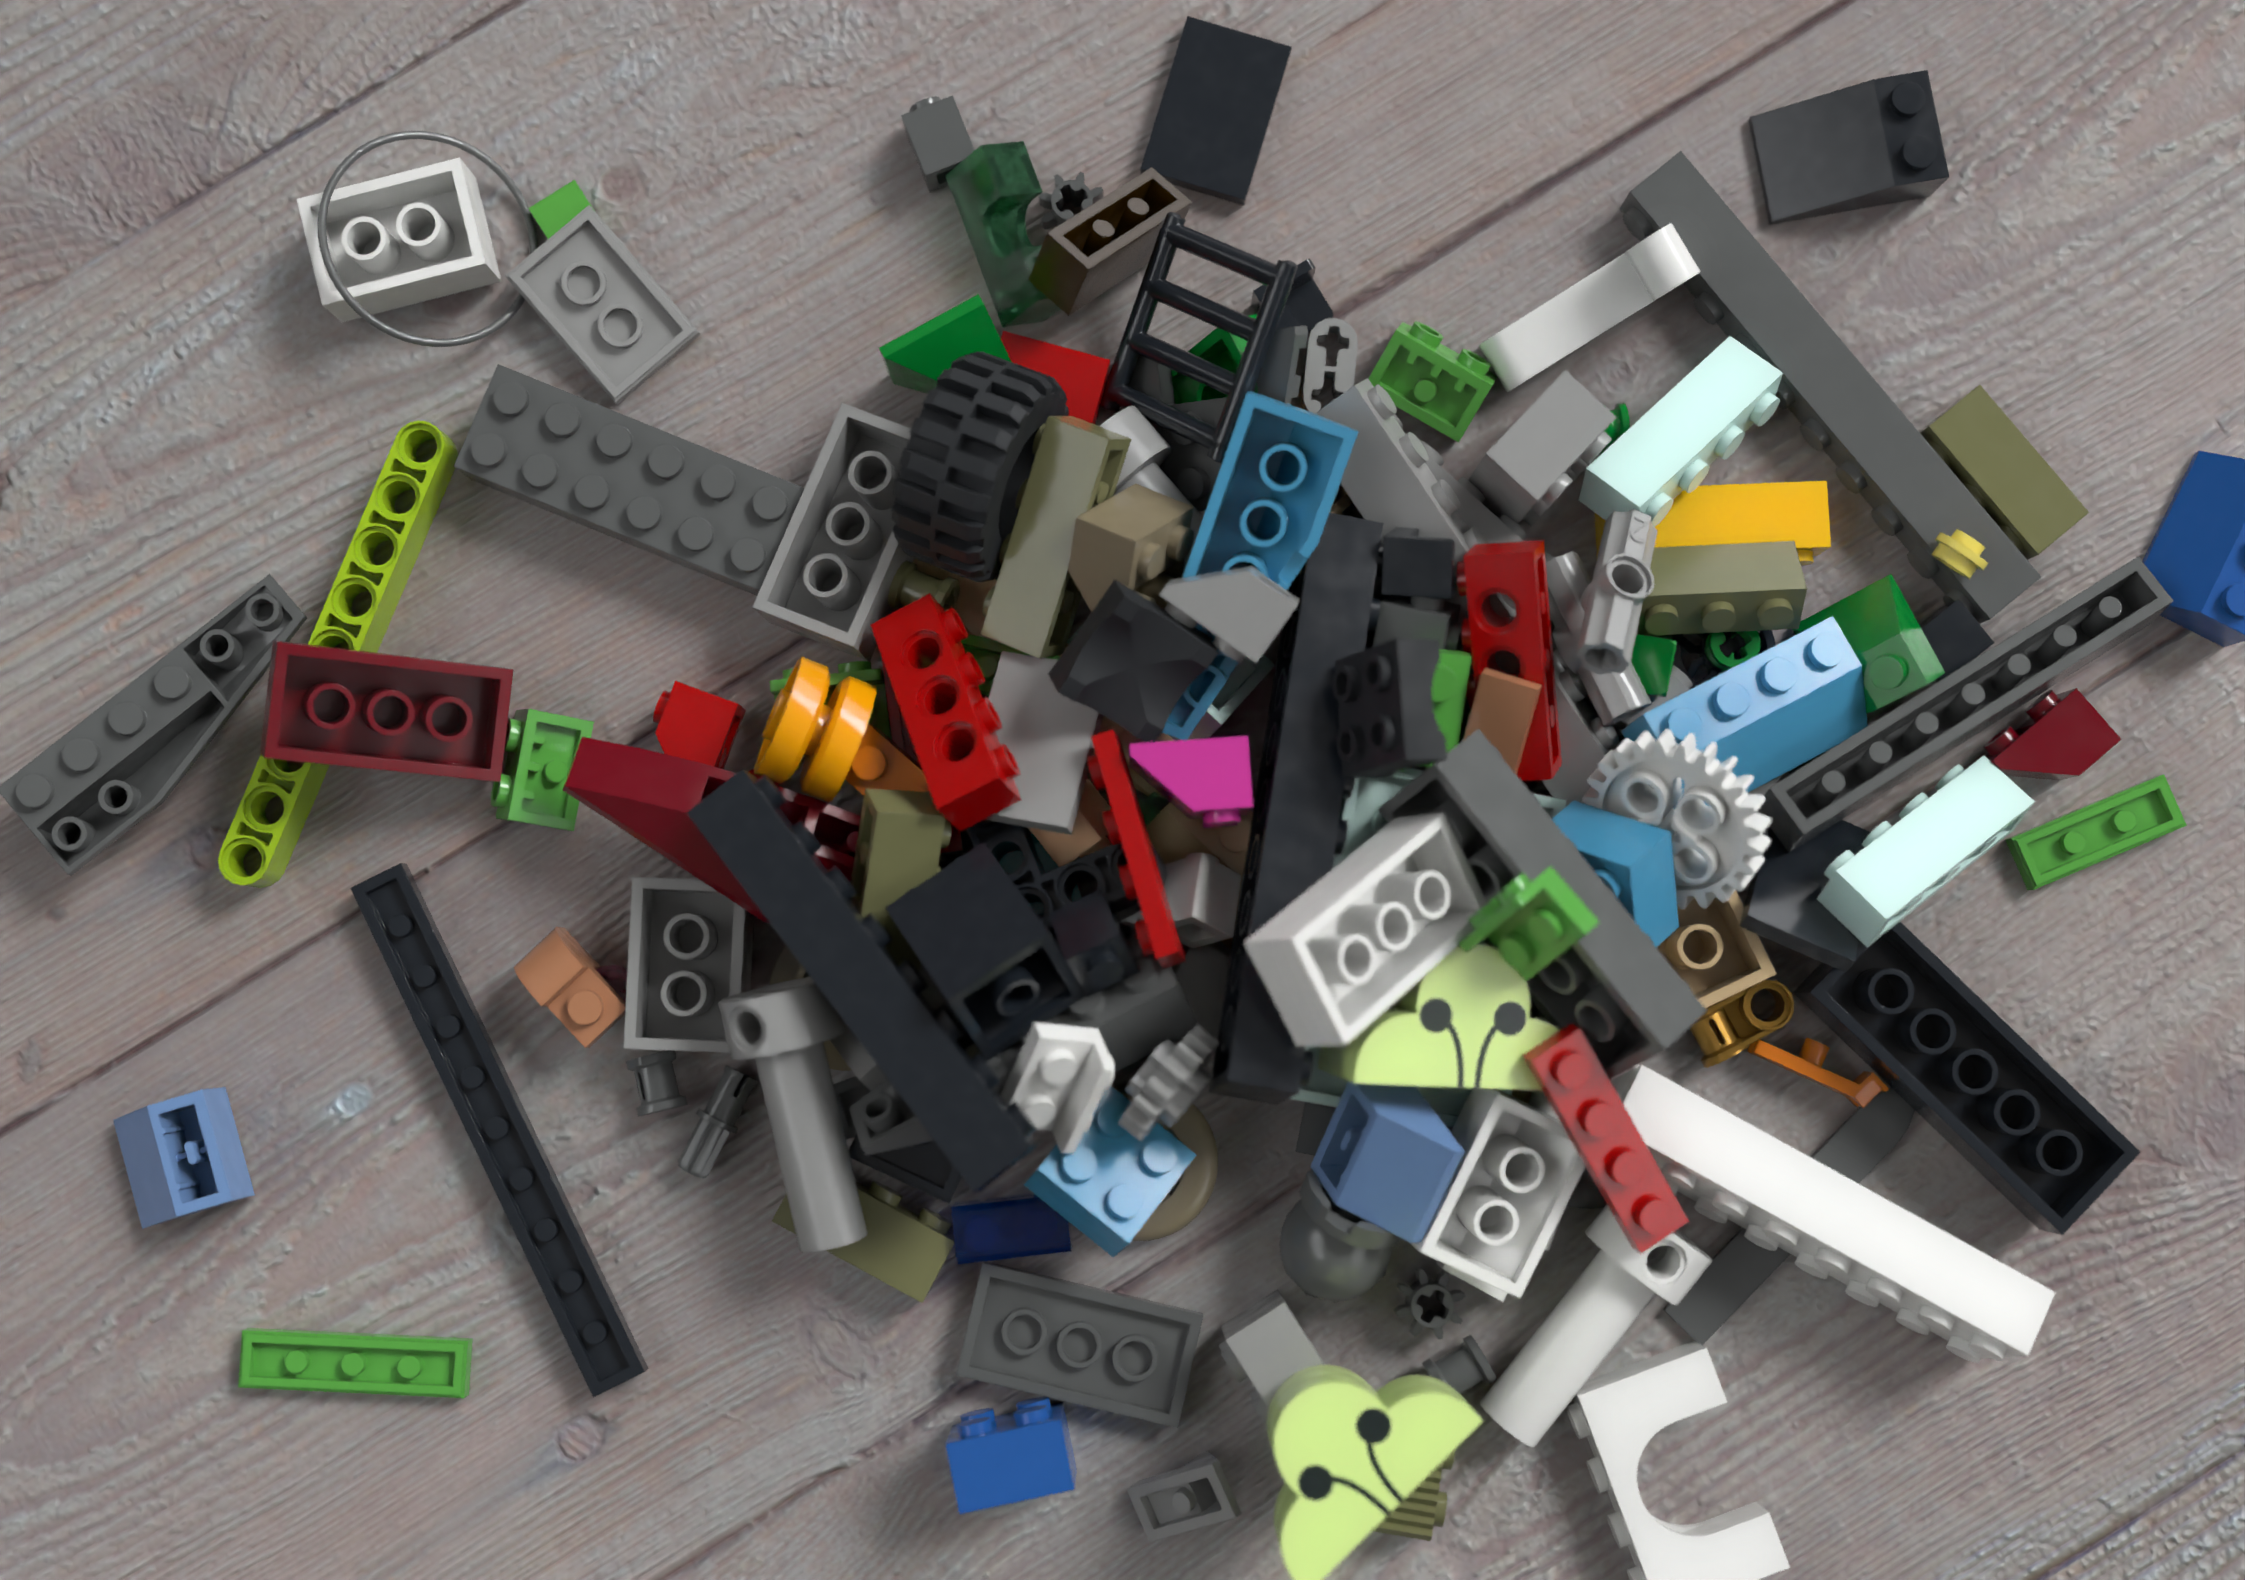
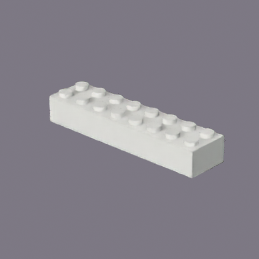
M1643 1065L1611 1080L1614 1089L1673 1194L1676 1195L1678 1191L1696 1201L1694 1209L1700 1214L1716 1222L1726 1223L1728 1219L1746 1229L1744 1236L1752 1243L1771 1251H1776L1779 1247L1797 1257L1795 1265L1801 1270L1822 1279H1827L1828 1275L1847 1285L1845 1292L1850 1297L1869 1306L1877 1307L1880 1303L1898 1313L1895 1318L1898 1323L1917 1333L1928 1335L1929 1331L1946 1339L1948 1341L1946 1348L1965 1360L1979 1363L1980 1359L1990 1358L1996 1361H2003L2004 1357L2029 1355L2056 1292Z

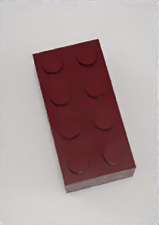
M273 640L260 754L264 758L501 782L514 670L495 666Z

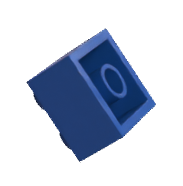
M1042 1396L1016 1403L1017 1411L995 1416L993 1408H985L960 1415L961 1423L952 1426L945 1443L959 1514L1075 1490L1077 1467L1063 1402L1050 1404L1049 1397Z

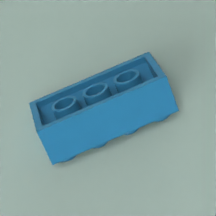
M1832 616L1642 714L1624 728L1622 733L1625 738L1635 742L1643 731H1648L1656 741L1666 729H1670L1676 744H1680L1689 733H1693L1696 739V749L1702 752L1708 745L1714 742L1717 744L1715 759L1721 763L1733 756L1738 759L1736 766L1732 770L1736 777L1752 774L1754 779L1746 788V792L1749 793L1834 748L1868 726L1862 665ZM1682 780L1681 789L1683 788V790H1682V796H1683V792H1684V781Z

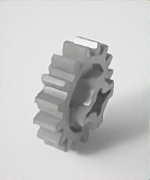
M1197 1024L1177 1046L1169 1039L1164 1043L1162 1042L1125 1088V1091L1134 1099L1132 1104L1123 1113L1118 1124L1139 1141H1142L1161 1120L1171 1128L1185 1114L1212 1079L1213 1075L1203 1067L1220 1044L1219 1041Z

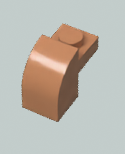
M555 927L514 966L516 975L534 999L542 1007L547 1006L585 1048H590L625 1015L626 1002L598 973L602 967L564 927Z

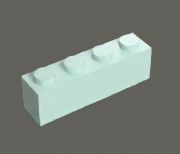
M1729 336L1586 468L1579 501L1604 520H1607L1614 511L1627 512L1632 509L1638 510L1651 516V523L1655 527L1670 511L1674 498L1683 490L1687 493L1694 491L1707 475L1710 465L1718 457L1724 460L1730 457L1741 444L1745 432L1754 423L1760 427L1770 419L1780 403L1776 393L1783 373Z
M1982 756L1966 770L1960 764L1953 767L1935 786L1937 792L1931 797H1928L1924 792L1918 794L1900 812V821L1893 826L1887 821L1882 822L1862 842L1864 849L1856 855L1850 850H1846L1825 870L1824 874L1829 878V881L1817 900L1866 947H1869L2013 832L2035 801L1987 757Z

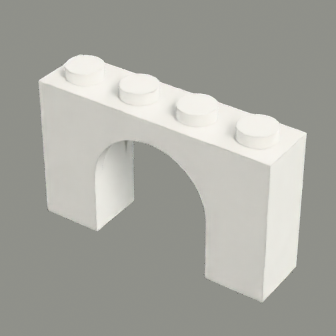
M1691 1341L1587 1380L1573 1398L1574 1404L1567 1406L1566 1410L1578 1439L1587 1437L1595 1457L1586 1461L1593 1483L1599 1494L1608 1492L1615 1510L1614 1513L1607 1515V1520L1619 1548L1628 1546L1636 1566L1627 1570L1630 1580H1759L1790 1568L1770 1513L1757 1502L1696 1524L1678 1525L1667 1523L1652 1516L1647 1511L1640 1497L1637 1484V1469L1641 1454L1649 1440L1661 1429L1674 1422L1728 1403L1705 1346Z

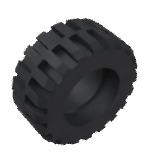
M974 352L959 357L951 363V369H946L937 379L936 387L927 394L922 403L923 409L919 417L915 418L909 432L911 437L907 448L903 449L899 463L901 469L899 477L895 479L893 494L896 497L895 503L891 508V519L895 523L892 529L898 544L909 557L979 583L998 579L1002 567L999 561L1000 549L1005 538L1013 531L1019 511L1016 508L1017 494L1023 482L1029 478L1035 460V455L1033 454L1035 436L1040 427L1046 423L1048 416H1069V408L1066 406V394L1053 377L985 352Z

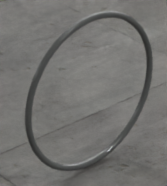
M428 131L395 132L380 136L363 144L348 155L330 177L323 192L318 213V240L322 259L329 277L343 299L358 315L375 328L394 338L421 346L452 347L464 345L491 335L512 319L525 301L520 293L510 308L486 328L465 336L446 339L424 338L399 331L371 315L353 298L341 281L329 252L326 234L328 207L334 189L345 171L362 155L387 143L408 139L438 141L462 149L481 160L503 180L519 204L528 230L530 254L538 248L534 220L520 189L499 164L476 147L457 138Z

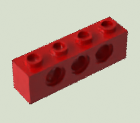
M1544 540L1475 544L1463 555L1464 561L1458 562L1456 573L1458 593L1460 596H1467L1469 618H1464L1462 622V645L1465 652L1472 653L1474 674H1469L1468 705L1472 709L1481 673L1485 668L1542 685L1516 775L1521 781L1552 780L1562 765ZM1502 593L1510 597L1515 604V616L1503 617L1498 615L1491 606V594ZM1505 650L1513 653L1520 662V672L1508 673L1503 671L1496 663L1495 652Z
M929 593L870 624L936 809L959 831H962L1021 801L1014 778L1020 776L1018 764L1009 748L1005 744L1000 745L996 731L1002 729V723L991 701L987 697L983 699L978 686L985 683V678L974 656L970 652L966 653L961 641L968 638V634L955 609L951 607L945 611ZM970 750H972L971 753L962 760L964 755Z

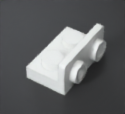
M1034 1022L1000 1097L1007 1106L1016 1101L1034 1122L1037 1130L1053 1132L1061 1153L1073 1154L1083 1133H1086L1092 1124L1093 1113L1105 1089H1108L1112 1084L1115 1072L1114 1060L1108 1053L1097 1028Z

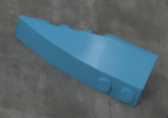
M1252 391L1247 392L1182 578L1253 566L1282 588L1288 590L1319 543L1358 431L1287 403ZM1196 624L1195 628L1205 633L1213 643L1217 636L1201 624ZM1216 647L1219 653L1210 666L1182 694L1161 733L1181 740H1187L1239 662L1233 660Z

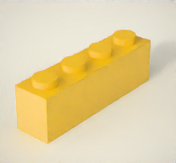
M1827 481L1701 485L1691 493L1683 490L1674 498L1673 505L1668 514L1655 526L1658 531L1654 548L1795 541L1801 566L1814 563V556H1818L1831 547ZM1594 512L1596 554L1598 557L1606 520Z

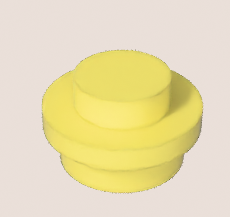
M1956 529L1951 537L1940 532L1935 538L1939 544L1931 555L1961 576L1970 580L1977 569L1983 571L1988 565V562L1980 557L1985 547L1966 533Z

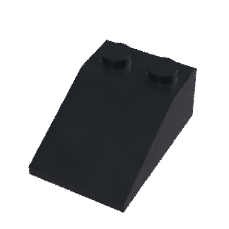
M1928 70L1869 80L1751 116L1748 120L1769 225L1927 198L1949 178Z

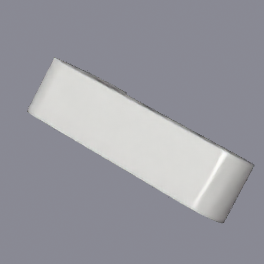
M1670 223L1631 247L1613 261L1481 343L1479 347L1505 390L1509 392L1701 271L1674 226Z

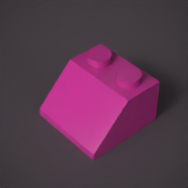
M1248 736L1129 744V767L1189 819L1202 818L1203 828L1238 826L1237 822H1240V816H1246L1253 808Z

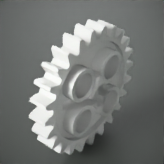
M1666 729L1656 741L1648 731H1643L1635 742L1625 738L1614 751L1610 750L1597 764L1598 768L1587 780L1592 787L1582 797V802L1671 832L1676 897L1680 909H1685L1693 898L1696 899L1703 909L1707 908L1715 897L1725 903L1735 890L1741 892L1765 861L1761 855L1770 845L1771 839L1763 835V832L1771 823V818L1756 813L1766 800L1765 796L1747 794L1746 788L1753 781L1754 777L1752 774L1736 777L1732 773L1738 760L1735 756L1726 759L1722 763L1715 759L1717 753L1716 743L1712 742L1702 752L1696 749V739L1693 733H1689L1680 744H1676L1670 729ZM1682 780L1684 781V792H1683V796H1682V790H1683V788L1681 789Z

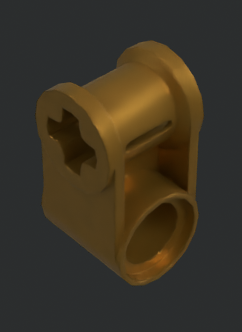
M1764 980L1707 1007V1011L1689 1027L1704 1054L1701 1058L1703 1066L1708 1068L1719 1064L1742 1052L1751 1043L1787 1024L1794 1013V1000L1787 987L1774 980ZM1765 988L1774 996L1776 1002L1775 1010L1767 1019L1759 1020L1752 1013L1751 999L1756 992Z

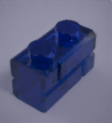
M1034 1193L987 1198L986 1201L981 1202L979 1199L958 1201L951 1207L957 1264L1072 1251L1071 1223Z

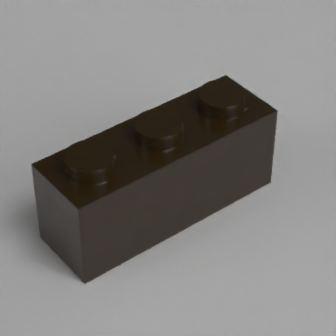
M1151 167L1047 232L1028 281L1069 316L1148 264L1166 214L1174 212L1185 219L1192 201Z

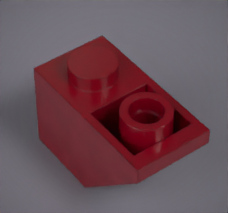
M2075 688L2057 695L2053 690L2046 692L2026 708L2025 712L2030 717L2015 731L2011 726L2004 728L1993 736L1983 748L1988 752L1985 757L2006 776L2063 780L2080 776L2122 739L2081 692Z

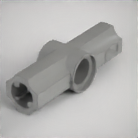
M1632 509L1627 512L1614 511L1607 518L1593 579L1581 596V605L1585 615L1576 655L1581 658L1583 668L1599 675L1611 672L1622 673L1630 664L1642 603L1654 587V576L1650 570L1658 530L1652 525L1651 516L1638 510Z
M1571 551L1550 559L1546 562L1550 617L1556 627L1553 630V638L1563 660L1573 673L1579 674L1604 726H1611L1642 712L1652 703L1631 661L1622 673L1611 672L1599 675L1583 668L1581 658L1576 655L1585 615L1581 605V596L1592 580H1590L1583 562L1576 552Z

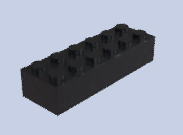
M1901 922L1897 923L1869 947H1866L1859 940L1855 962L1847 972L1821 962L1793 992L2039 1230L2064 1235L2141 1153Z

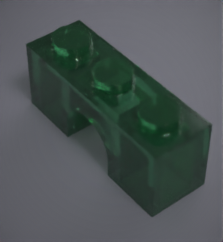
M1024 141L980 145L945 175L1002 328L1044 322L1058 312L1060 308L1028 281L1042 245L1033 246L1031 244L1025 227L1027 208L1031 201L1043 192Z

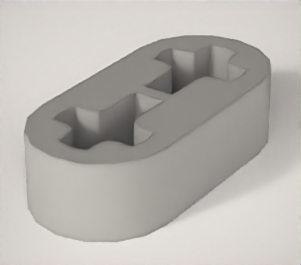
M1338 318L1324 319L1318 322L1311 330L1306 347L1301 396L1302 409L1315 414L1321 409V403L1317 400H1312L1311 395H1320L1324 378L1333 379L1332 394L1336 398L1354 386L1358 341L1353 327L1345 320ZM1328 333L1338 334V343L1347 345V349H1339L1335 360V367L1325 366L1326 348L1317 346V342H1324Z

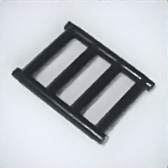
M1168 212L1156 239L1106 382L1105 392L1100 405L1106 410L1119 411L1120 407L1125 409L1129 406H1135L1147 420L1208 448L1207 456L1215 462L1222 464L1246 394L1249 391L1254 392L1293 285V279L1298 266L1289 260L1283 261L1278 259L1277 264L1269 262L1184 226L1186 220L1181 218L1179 214ZM1177 248L1266 285L1267 289L1256 319L1167 281L1166 279ZM1158 302L1246 340L1247 344L1236 373L1147 334ZM1139 355L1228 395L1217 426H1212L1129 387Z

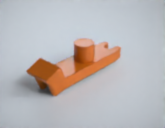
M1810 1038L1805 1039L1798 1056L1762 1040L1751 1043L1747 1052L1845 1096L1857 1108L1860 1106L1864 1109L1880 1092H1887L1889 1090L1874 1072L1863 1071L1854 1081H1851L1822 1068L1830 1047Z

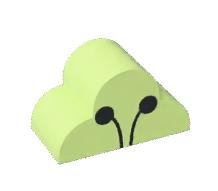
M1477 944L1466 953L1458 945L1347 1045L1321 1046L1318 1069L1356 1084L1542 1090L1522 1055L1560 1030L1550 1023L1530 1017V993L1527 981L1514 967L1503 959L1499 949Z
M1316 1365L1302 1369L1290 1376L1279 1387L1269 1406L1267 1433L1277 1466L1286 1481L1276 1499L1274 1527L1285 1566L1293 1580H1323L1483 1422L1481 1417L1453 1387L1433 1377L1409 1375L1394 1379L1375 1391L1356 1373L1335 1365Z

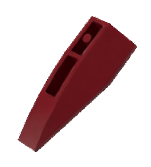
M586 737L581 738L562 789L564 792L760 920L770 923L687 814L689 810L736 774L735 772L642 748ZM776 785L787 801L780 809L792 825L801 820L813 833L822 846L814 854L827 871L836 866L851 882L861 816Z

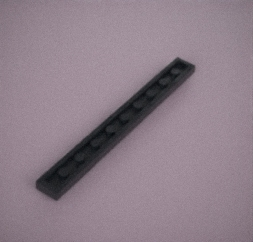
M400 863L351 887L350 889L593 1398L645 1372L649 1368L408 865Z

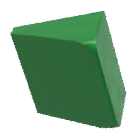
M1636 634L1631 662L1647 695L1659 698L1666 697L1677 641Z

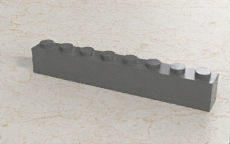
M2136 557L1770 787L1764 795L1766 800L1758 809L1759 813L1771 818L1769 827L1788 853H1790L2149 626L2173 602V599L2142 560Z

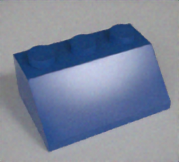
M2198 451L2194 454L2142 562L2173 599V602L2160 616L2222 647L2245 641V459Z

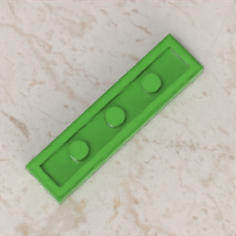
M247 1328L242 1330L238 1388L465 1398L469 1396L473 1338Z

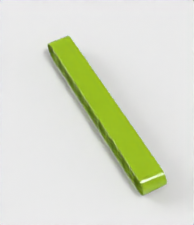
M421 420L409 422L396 435L310 637L309 645L335 647L339 643L347 642L351 650L378 652L454 473V464L458 457L457 447L452 439L430 422ZM426 440H436L437 451L433 458L426 462H417L416 453L418 447ZM406 490H414L416 499L412 508L406 513L397 514L395 511V501L399 494ZM392 540L394 546L392 557L386 563L376 565L373 558L374 550L383 541ZM369 591L372 596L370 609L362 616L355 617L352 612L353 600L361 592ZM260 755L220 849L218 864L225 879L233 884L258 888L272 886L280 880L287 868L326 776L329 764L305 762L299 770L291 772L287 760L264 758ZM279 795L284 804L283 815L277 822L270 824L265 814L266 805L270 799ZM256 847L261 853L262 863L257 873L249 876L244 869V857L249 850Z

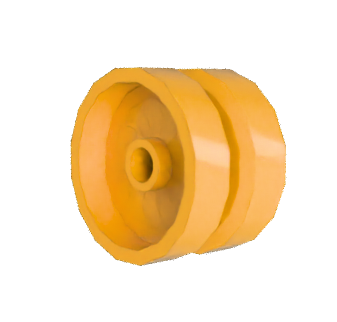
M801 656L791 671L784 688L780 690L767 719L762 735L763 741L754 767V774L759 776L765 774L772 781L781 784L793 776L803 755H806L800 775L802 792L829 803L833 801L857 753L873 709L876 686L848 676L837 684L827 705H825L824 702L830 685L829 669L827 666Z

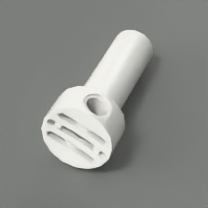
M1606 1204L1585 1231L1586 1235L1601 1250L1480 1401L1482 1408L1493 1420L1522 1443L1535 1447L1656 1294L1676 1306L1681 1302L1713 1260L1678 1229L1640 1254L1631 1247Z

